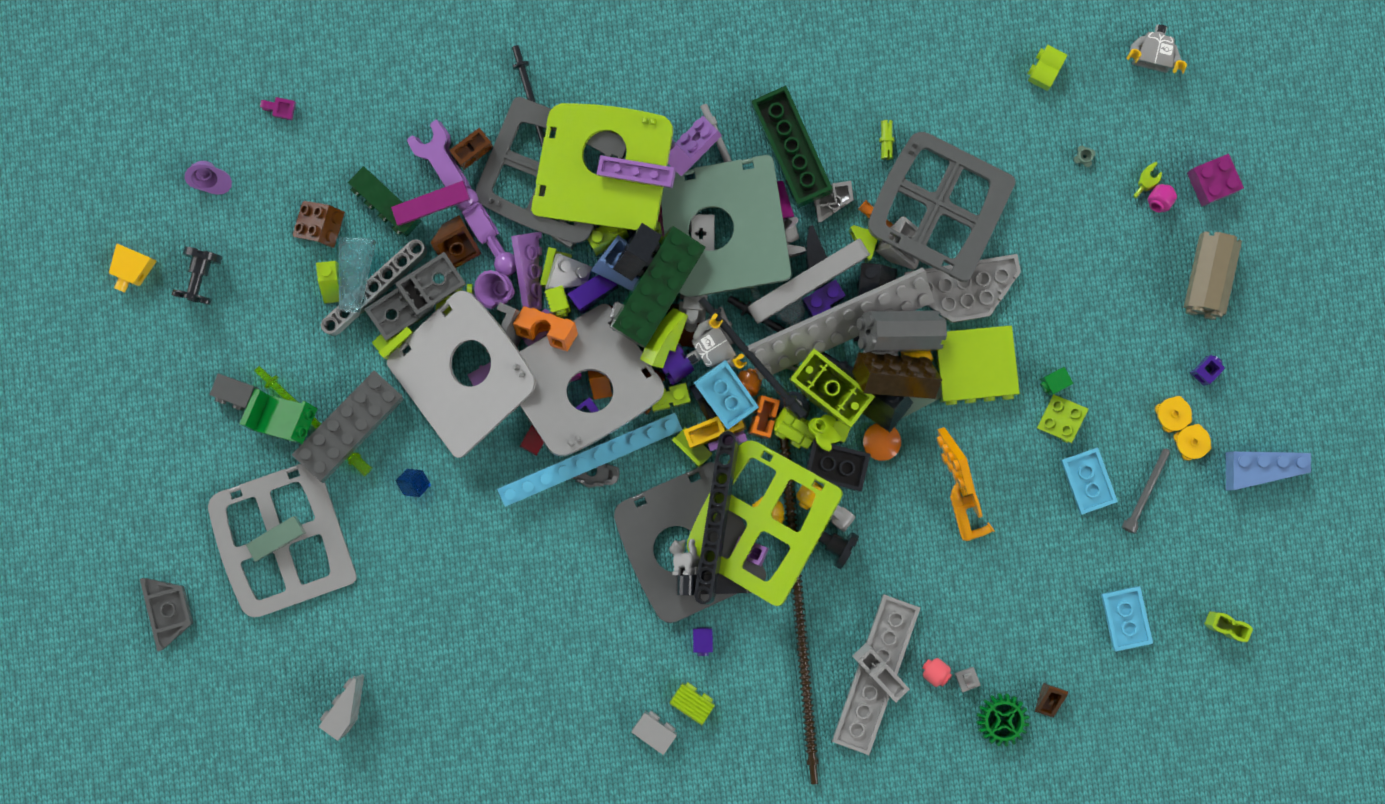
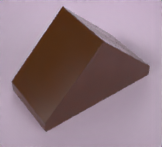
M1043 683L1035 712L1054 717L1066 699L1068 691Z

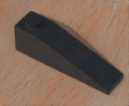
M861 263L858 270L857 296L895 280L897 269L881 264ZM859 336L853 338V341L858 342Z

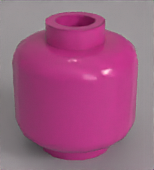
M1159 184L1155 186L1148 197L1149 206L1157 213L1167 212L1176 201L1177 194L1172 186Z

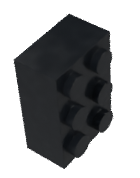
M813 440L805 469L838 487L862 492L871 454L831 444V451H826L817 444L816 440Z

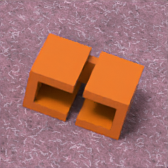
M763 395L757 397L756 404L759 408L753 411L757 415L751 419L748 434L765 439L771 437L775 421L767 420L768 418L776 417L780 400Z

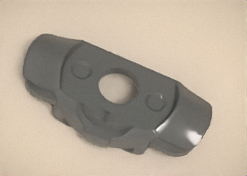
M603 464L596 467L597 474L595 476H589L585 472L572 479L585 485V487H603V485L617 483L620 470L616 466Z

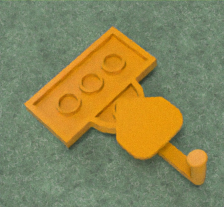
M946 428L937 429L939 437H936L937 443L943 449L941 454L944 465H947L949 472H952L956 483L951 491L950 499L961 538L964 541H970L995 532L989 522L986 526L971 531L966 509L973 508L979 518L982 517V511L975 493L968 461Z

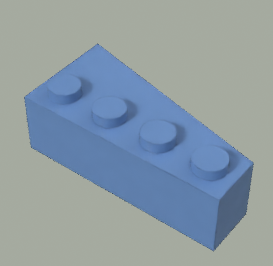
M618 235L591 271L632 290L639 276H636L631 281L613 270L627 244Z

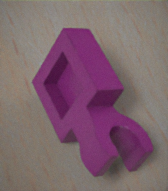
M276 97L275 102L261 100L260 108L264 111H273V117L293 120L296 106L295 101Z

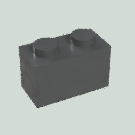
M218 373L209 395L214 396V401L222 404L230 402L233 403V408L244 411L254 389L259 388Z

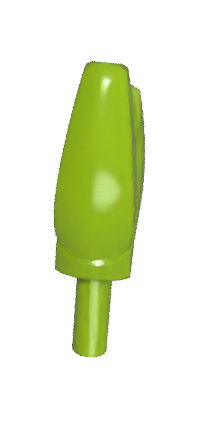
M1157 162L1147 166L1141 173L1138 182L1140 188L1133 195L1134 198L1137 199L1143 190L1149 191L1155 188L1160 182L1162 172L1155 178L1150 175L1158 164Z

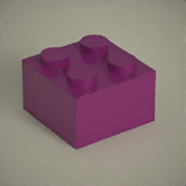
M1229 154L1194 167L1187 172L1201 207L1244 189Z

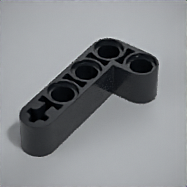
M704 574L705 581H710L712 574ZM719 574L716 594L752 593L724 575ZM676 575V595H694L697 575ZM704 590L701 594H709V593H708L707 590Z

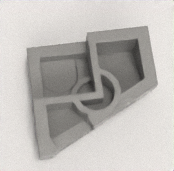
M851 181L832 183V194L814 201L818 223L824 221L854 200Z

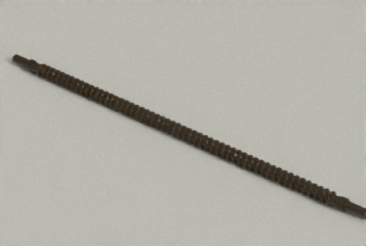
M778 437L781 443L779 449L782 451L780 455L792 460L789 457L791 454L789 452L791 447L788 445L789 439L785 437L783 440ZM790 480L783 492L786 495L783 498L786 500V503H784L786 508L784 510L787 511V514H785L787 519L785 521L788 522L787 527L798 532L796 530L798 525L795 524V521H797L795 516L797 514L794 513V510H796L794 504L796 502H793V499H795L793 493L795 491H792V488H794L792 482L794 480ZM800 574L792 588L794 589V592H792L794 598L792 600H795V603H793L795 609L793 611L796 612L794 615L796 620L794 622L797 623V626H795L797 631L795 633L798 634V637H796L798 643L796 645H799V648H797L799 654L797 656L800 657L798 660L800 665L798 667L801 668L799 679H802V682H800L802 688L800 690L803 691L801 693V696H803L801 701L804 702L802 705L804 710L802 712L805 713L803 724L806 725L804 727V730H806L804 735L807 736L805 739L807 742L805 747H808V750H806V753H808L807 765H809L810 782L812 785L818 784L817 764L819 762L816 757L818 750L815 749L817 746L815 741L817 739L814 738V735H816L814 729L816 727L813 726L815 723L813 718L815 716L812 715L814 712L812 707L814 705L811 704V701H813L811 695L813 693L810 692L812 689L810 684L812 682L809 681L811 678L809 673L811 671L808 670V667H810L808 661L810 660L807 659V656H809L807 650L809 648L806 647L808 644L806 639L808 637L805 636V633H807L805 628L807 626L804 625V622H806L804 616L806 614H803V611H805L803 605L805 603L802 602L804 599L802 594L804 592L801 591V588H803L801 583L803 581L800 580V577H802Z

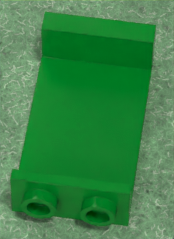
M254 389L239 424L255 432L303 444L318 408L306 401L298 403L270 396L261 390Z

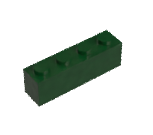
M364 166L348 182L352 186L350 190L357 197L363 196L366 199L364 203L371 210L377 209L380 212L377 216L385 223L387 221L393 224L391 229L399 236L403 234L407 237L422 222L419 218L398 226L391 207L403 202Z

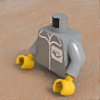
M1160 24L1156 25L1154 32H1148L1145 36H1140L1130 46V52L1126 58L1127 60L1130 57L1134 59L1132 65L1164 73L1173 68V73H1176L1179 69L1184 74L1187 63L1181 59L1177 45L1174 44V38L1165 35L1167 26Z
M715 313L711 319L700 323L692 340L696 350L687 354L692 365L701 359L707 367L711 366L712 368H715L724 360L727 361L730 367L743 368L747 364V362L740 361L744 354L734 357L736 354L720 329L723 320H715L718 314Z

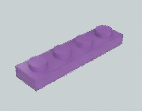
M601 155L597 169L598 176L673 188L676 168Z

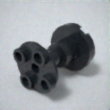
M184 246L182 255L191 258L188 272L192 274L187 292L173 289L171 295L187 298V300L210 305L212 299L200 296L199 291L203 276H208L211 263L220 265L222 256Z
M823 532L818 542L825 545L826 551L836 556L833 565L841 569L850 557L853 546L855 547L859 536L851 532L847 539L836 533L830 535Z

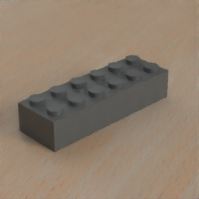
M373 371L299 446L292 456L320 482L324 483L404 400L403 396L376 371Z

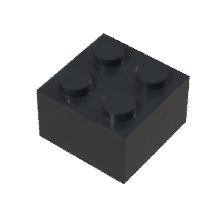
M641 223L624 247L613 270L631 281L636 276L640 277L646 267L648 268L652 262L653 253L655 254L661 245L659 240L662 235Z

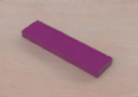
M460 181L395 205L391 209L397 225L400 226L468 201L470 197L464 181Z

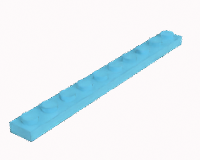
M675 412L497 488L506 507L682 430Z

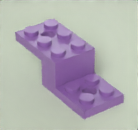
M702 116L694 122L693 126L686 133L681 135L677 142L672 139L668 164L676 168V172L682 176L722 134Z

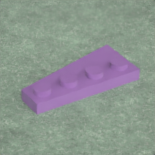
M534 232L511 236L522 306L540 310L542 309V286L539 283V277L542 274V267L539 266V256L542 255V247H539V238H542V233Z

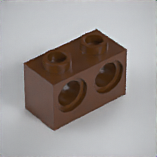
M479 127L449 151L462 169L465 170L493 149V145Z

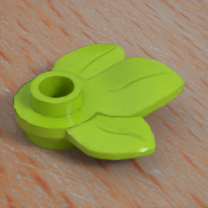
M831 415L813 418L808 424L809 431L815 436L817 444L826 451H831V444L837 443L842 439L833 427L836 418Z

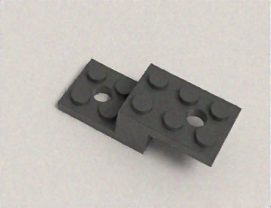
M443 252L396 282L397 288L365 308V311L387 342L406 327L412 326L435 311L434 305L464 287L466 283ZM437 274L444 276V281L440 284L433 281L434 276ZM390 310L397 312V317L393 320H389L386 317L387 312Z

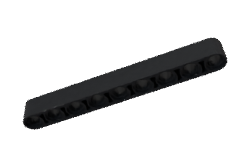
M731 431L722 432L718 440L694 598L698 603L709 605L714 601L717 590L739 448V438ZM728 436L733 437L731 445L725 444V439ZM725 455H729L730 462L723 465L722 458ZM722 474L727 475V481L724 484L719 483V477ZM723 493L724 501L717 503L716 496ZM715 513L721 514V520L718 523L713 521ZM713 532L718 534L716 542H711L710 535ZM713 551L715 553V559L712 562H709L707 560V554ZM706 571L712 573V579L708 582L704 579ZM704 590H707L709 593V598L706 601L701 599V593Z

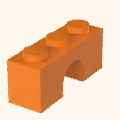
M524 306L513 322L516 335L534 340L540 332L549 331L547 337L550 346L567 352L578 335L575 322L572 320L556 317L554 314H547L536 308Z

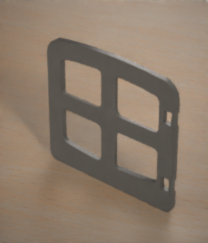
M516 97L512 101L478 182L476 193L479 203L512 221L541 233L573 243H582L589 239L595 225L578 223L573 226L549 218L535 216L531 211L535 190L528 207L525 209L499 197L493 192L497 178L504 165H509L536 177L538 174L540 162L515 153L510 148L522 123L547 128L546 124L551 108L523 97ZM551 128V130L556 132L557 128ZM610 131L599 132L593 135L586 143V145L595 148L607 157L614 155L619 159H623L627 151L623 138ZM541 186L539 196H545L546 186Z
M917 132L911 136L886 178L870 215L868 230L876 239L937 270H941L960 282H967L972 277L1015 186V178L929 133ZM921 150H928L949 161V166L935 192H929L905 179V175ZM962 170H968L987 180L990 184L979 215H975L953 204L949 199ZM898 192L924 204L927 209L912 239L886 225L889 210ZM942 215L971 229L967 240L955 258H949L926 245L939 217ZM891 234L899 238V243L888 239L889 235ZM943 261L953 266L952 271L942 266Z

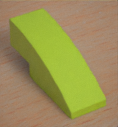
M673 308L659 324L644 348L640 360L651 366L663 368L669 351L676 350L688 315Z

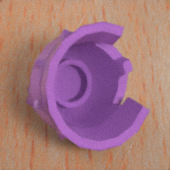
M484 271L475 281V296L485 308L493 309L500 302L506 304L515 294L512 282L508 276L498 271Z

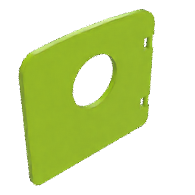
M561 103L554 106L550 110L547 119L546 134L543 141L535 194L531 207L532 213L543 218L634 231L643 223L655 230L664 187L598 176L587 168L583 154L586 143L593 135L602 131H612L619 134L626 144V160L667 166L673 138L672 123L665 116L628 108L578 103ZM551 128H557L555 138H550ZM541 186H546L544 197L539 196Z

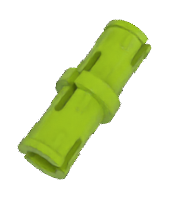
M888 120L881 121V137L879 138V143H881V160H885V158L886 160L893 159L894 137H892V120H889V122Z

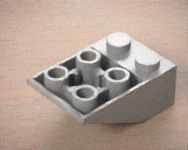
M363 674L357 677L354 676L343 686L345 691L335 697L331 703L334 706L329 711L327 710L320 718L322 723L319 725V728L337 741L346 736L358 720L364 681Z

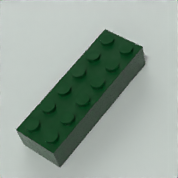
M785 85L752 100L751 104L797 209L832 194L833 188L787 86Z
M674 226L670 227L660 242L659 249L652 256V262L639 277L609 326L641 347L647 346L706 248Z

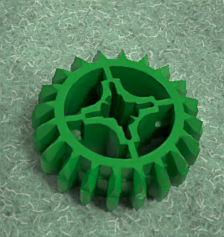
M998 693L997 699L991 695V702L985 699L986 707L979 706L983 713L976 714V716L982 718V720H977L976 723L983 725L978 729L979 732H985L983 738H989L991 744L996 741L997 746H1001L1003 741L1006 747L1009 745V740L1013 745L1016 744L1014 738L1022 740L1019 734L1021 732L1026 734L1027 731L1023 727H1029V723L1024 722V720L1030 718L1029 715L1024 714L1027 708H1021L1023 702H1016L1017 697L1012 696L1010 699V695L1005 693L1004 698L1001 693ZM1002 704L1012 706L1009 710L1006 709L1002 712L996 709V706ZM990 712L994 715V721L991 723V727H989L988 724ZM1016 712L1017 724L1014 727L1012 725V718L1015 716L1014 713ZM997 713H998L999 715L1005 717L1004 719H1005L1006 723L1008 724V726H1007L1006 724H1003V723L1001 722V719H1000V717L997 715ZM1002 728L1010 731V733L1005 735L994 734L996 730L999 731Z

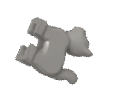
M694 539L689 540V552L684 553L686 540H674L669 547V551L674 556V571L672 575L698 574L699 555L697 554Z

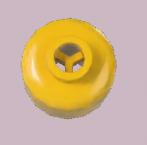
M814 482L813 487L822 491L823 486ZM802 485L796 494L799 501L798 504L808 510L812 507L815 493Z

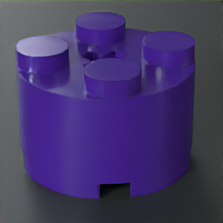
M679 344L675 351H669L664 367L660 368L664 374H669L666 377L672 386L695 371Z

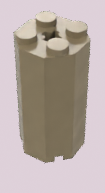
M1203 232L1199 235L1183 308L1186 309V314L1197 315L1198 313L1204 315L1206 319L1216 320V317H1222L1227 312L1242 240H1237L1236 236L1226 233L1215 232L1214 236H1210V232Z

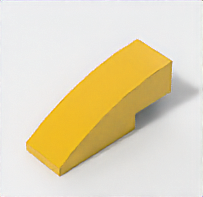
M717 416L683 431L689 447L694 448L719 440L720 434L724 431H731L736 434L746 430L747 427L744 419H742L727 430Z

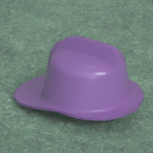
M198 161L192 164L185 172L184 178L186 183L195 189L219 195L228 192L232 187L231 177L225 171L215 168L208 161Z

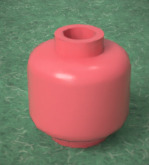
M935 658L933 661L928 659L922 667L925 670L923 678L934 687L940 685L943 687L952 676L950 674L951 668L939 658Z

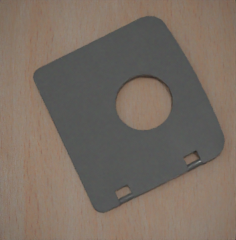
M712 462L631 497L618 504L615 509L614 519L633 570L657 616L664 622H677L736 595L716 594L714 601L709 605L698 603L694 595H676V575H672V572L662 568L657 563L653 553L655 539L664 529L671 526H681L690 531L692 530L711 491L715 465ZM699 473L701 479L691 483L688 477ZM645 497L647 503L636 507L634 501ZM731 511L728 512L722 556L726 559L730 558L739 536L741 537L746 529L742 518ZM717 513L714 519L715 523L721 520L720 513ZM713 532L710 535L711 542L718 540L717 532ZM745 560L743 569L765 581L766 571L763 565L760 567ZM706 571L704 574H712V573H711L710 571ZM701 594L703 601L709 598V594Z

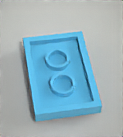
M726 360L694 382L727 430L759 408Z
M1098 447L1060 460L1080 515L1118 502Z
M1140 586L1101 594L1113 651L1116 652L1153 644Z

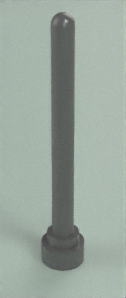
M1165 448L1162 450L1131 517L1124 520L1121 526L1122 529L1136 534L1139 528L1138 519L1170 454L1169 449Z

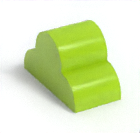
M815 348L812 349L789 379L810 402L848 427L853 426L875 397L872 394L863 393L855 380Z

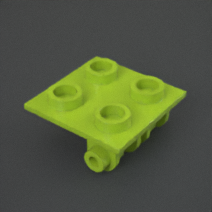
M1053 394L1037 429L1061 438L1065 443H1072L1089 409Z

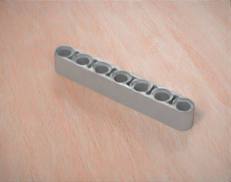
M859 238L752 303L747 308L757 324L861 262L870 256V253Z
M417 239L410 241L328 314L321 322V329L331 336L340 334L365 311V308L378 300L427 255L426 246ZM420 245L422 247L421 252L414 254L413 248ZM402 258H407V264L400 267L399 261ZM393 271L392 278L385 279V273ZM377 283L379 285L378 290L371 292V286ZM363 296V304L357 305V298ZM345 309L350 310V315L347 318L342 317V312ZM335 322V329L329 331L328 324Z

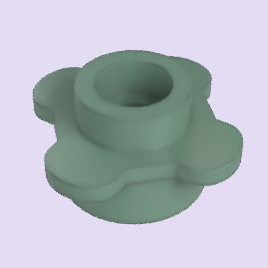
M1079 146L1074 162L1090 167L1092 165L1091 160L1096 154L1095 151Z

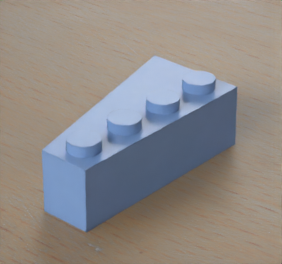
M1226 452V490H1237L1311 472V453Z

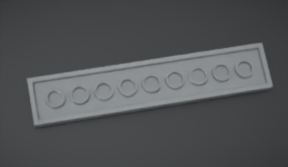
M923 268L915 270L748 345V350L753 352L773 375L804 361L813 348L822 353L859 336L857 319L862 318L864 313L870 311H915L933 303L934 299L926 271ZM754 366L759 380L764 379L763 375Z

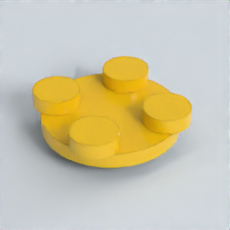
M1181 396L1168 398L1155 406L1154 410L1163 430L1167 433L1184 429L1192 422L1191 408Z
M1200 424L1187 426L1180 432H1176L1173 436L1182 458L1186 461L1201 458L1211 450L1210 436Z

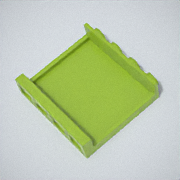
M1012 325L947 331L946 340H942L940 344L943 345V348L936 350L939 375L942 378L940 385L942 399H940V403L945 402L946 406L956 405L957 401L964 400L965 404L976 403V399H983L984 402L995 401V397L1010 400L1014 399V395L1020 394Z

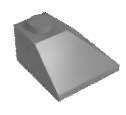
M905 216L901 217L890 227L911 239L918 229ZM891 234L888 239L899 243V238ZM879 241L875 250L889 262L913 270L918 266L919 260L882 241Z

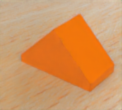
M588 371L594 400L613 397L610 380L600 372Z

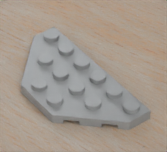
M1018 254L979 260L972 277L967 282H960L935 268L924 269L934 299L933 303L926 306L933 311H940L941 314L939 315L950 323L991 316L996 306L1021 273ZM952 265L943 266L952 271Z

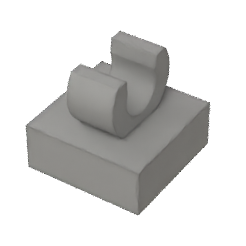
M974 667L954 673L961 692L981 686Z

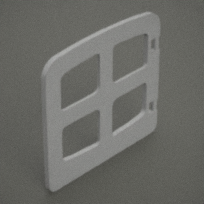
M302 464L223 490L213 495L210 499L208 511L220 556L241 609L248 616H264L351 585L356 581L357 574L325 482H320ZM299 470L300 476L293 479L289 478L288 473ZM294 482H299L307 495L315 519L302 524L306 534L273 552L286 590L271 597L258 600L249 585L241 565L242 561L252 558V555L246 546L247 544L240 547L235 546L229 526L227 507L251 497L256 498L266 530L269 531L280 524L270 494L271 491ZM241 490L243 496L232 499L231 493ZM320 534L326 549L330 574L313 582L301 584L289 547L292 543Z

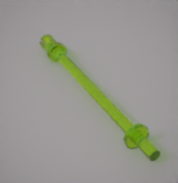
M260 366L254 370L266 382L265 389L273 388L283 399L298 402L277 382L279 378L277 375L271 377ZM315 417L311 423L316 429L322 424ZM354 452L347 458V464L353 465L364 477L373 469L361 458L359 452Z

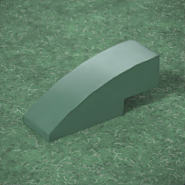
M293 516L257 537L246 546L254 561L257 562L306 534L298 517Z

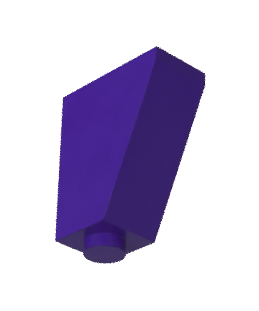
M598 274L568 293V296L579 312L583 314L616 290L618 285Z

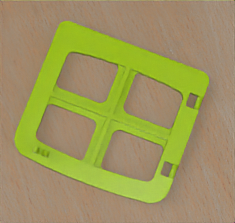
M752 440L745 441L738 448L733 484L747 463L754 458L776 471V475L760 504L756 507H752L731 495L729 511L745 519L747 527L730 558L721 557L719 573L770 604L781 606L787 599L840 503L843 492L838 486L766 446ZM764 452L773 456L770 462L761 458ZM722 474L719 477L720 484H724L727 481L726 474ZM790 480L800 483L815 493L811 510L799 532H795L772 517V511ZM815 480L824 484L822 491L813 487ZM710 493L687 539L688 551L689 540H695L699 561ZM720 493L716 496V502L722 503L724 495ZM715 513V514L713 515V521H714V519H715L717 513ZM762 532H767L790 546L789 552L769 581H763L743 569L747 556ZM713 551L707 554V560L712 562L715 559Z

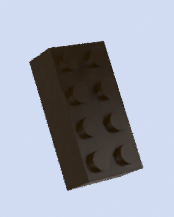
M858 352L852 371L863 393L935 399L942 382V378L931 360L926 357L916 358L908 355L894 356L888 353L882 355L873 352Z

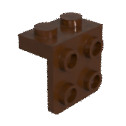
M303 201L294 227L293 236L335 248L345 212L331 205Z

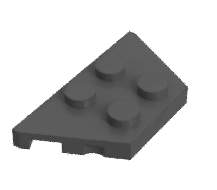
M141 578L140 583L158 652L165 649L193 624L183 585Z

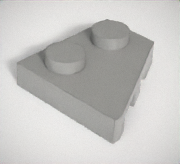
M556 254L545 289L548 290L563 285V288L581 286L588 281L592 267L564 255Z

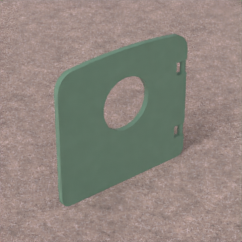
M762 155L744 160L740 159L687 170L682 176L677 172L675 173L673 188L664 187L661 205L664 234H666L670 227L674 226L689 236V225L692 218L699 211L706 208L724 210L730 215L734 224L732 238L724 247L714 251H703L680 289L679 293L681 295L697 297L783 282L790 279L791 266L775 166L771 156ZM754 164V168L743 170L742 165ZM695 174L696 179L685 181L684 175Z

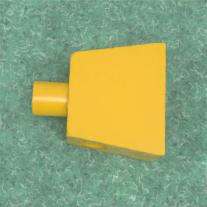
M116 244L109 269V274L118 277L114 288L125 293L129 283L140 286L155 265L156 260Z

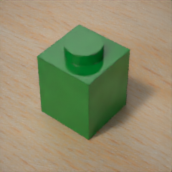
M1065 367L1040 379L1042 382L1040 386L1044 393H1048V395H1053L1074 384Z

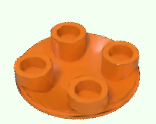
M873 424L864 434L863 446L866 453L871 454V458L885 461L893 458L899 452L901 437L895 427L889 433L878 424Z

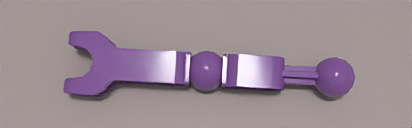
M435 119L430 124L433 131V139L429 143L423 144L419 138L413 135L407 139V142L416 156L430 161L445 187L464 181L470 200L456 206L462 211L477 239L482 244L487 243L495 256V270L510 276L517 270L515 257L512 253L505 252L496 238V235L499 234L498 229L485 208L478 202L477 193L470 189L471 186L449 151L451 144L449 132L442 122Z

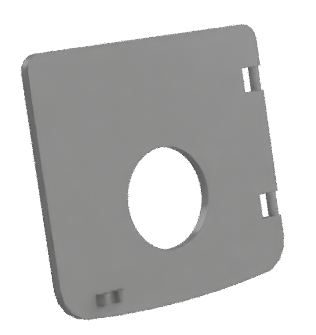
M457 291L443 306L437 309L387 358V365L452 455L457 458L467 455L533 393L536 386L533 372L512 340L472 293L467 291ZM450 306L453 310L445 316L443 311ZM475 340L487 348L491 358V368L488 376L482 383L469 387L461 384L454 376L452 358L454 352L462 343ZM409 345L411 350L405 355L403 350Z
M607 304L599 305L573 320L578 335L568 352L550 346L547 336L520 351L536 379L535 390L520 407L547 448L554 455L568 456L604 438L657 403L664 394V385L658 374L655 373L651 365L640 360L642 351L637 344L609 327V323L613 322L614 318L610 317L612 308ZM645 368H647L650 374L652 375L647 379L641 371ZM597 371L610 380L613 386V397L604 409L598 412L587 413L576 409L569 402L567 386L570 380L580 372Z

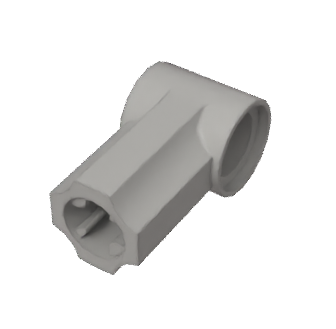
M838 505L830 520L833 525L845 532L856 517L846 508Z

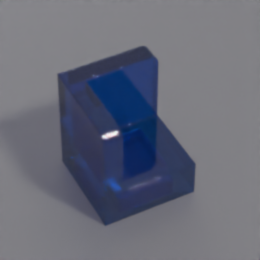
M406 469L395 480L405 496L420 497L431 486L423 470Z

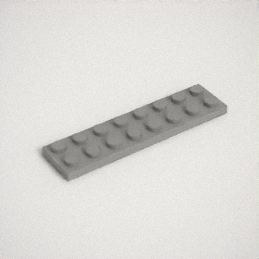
M883 594L866 643L897 675L920 607ZM858 664L832 742L870 755L890 696L860 664Z

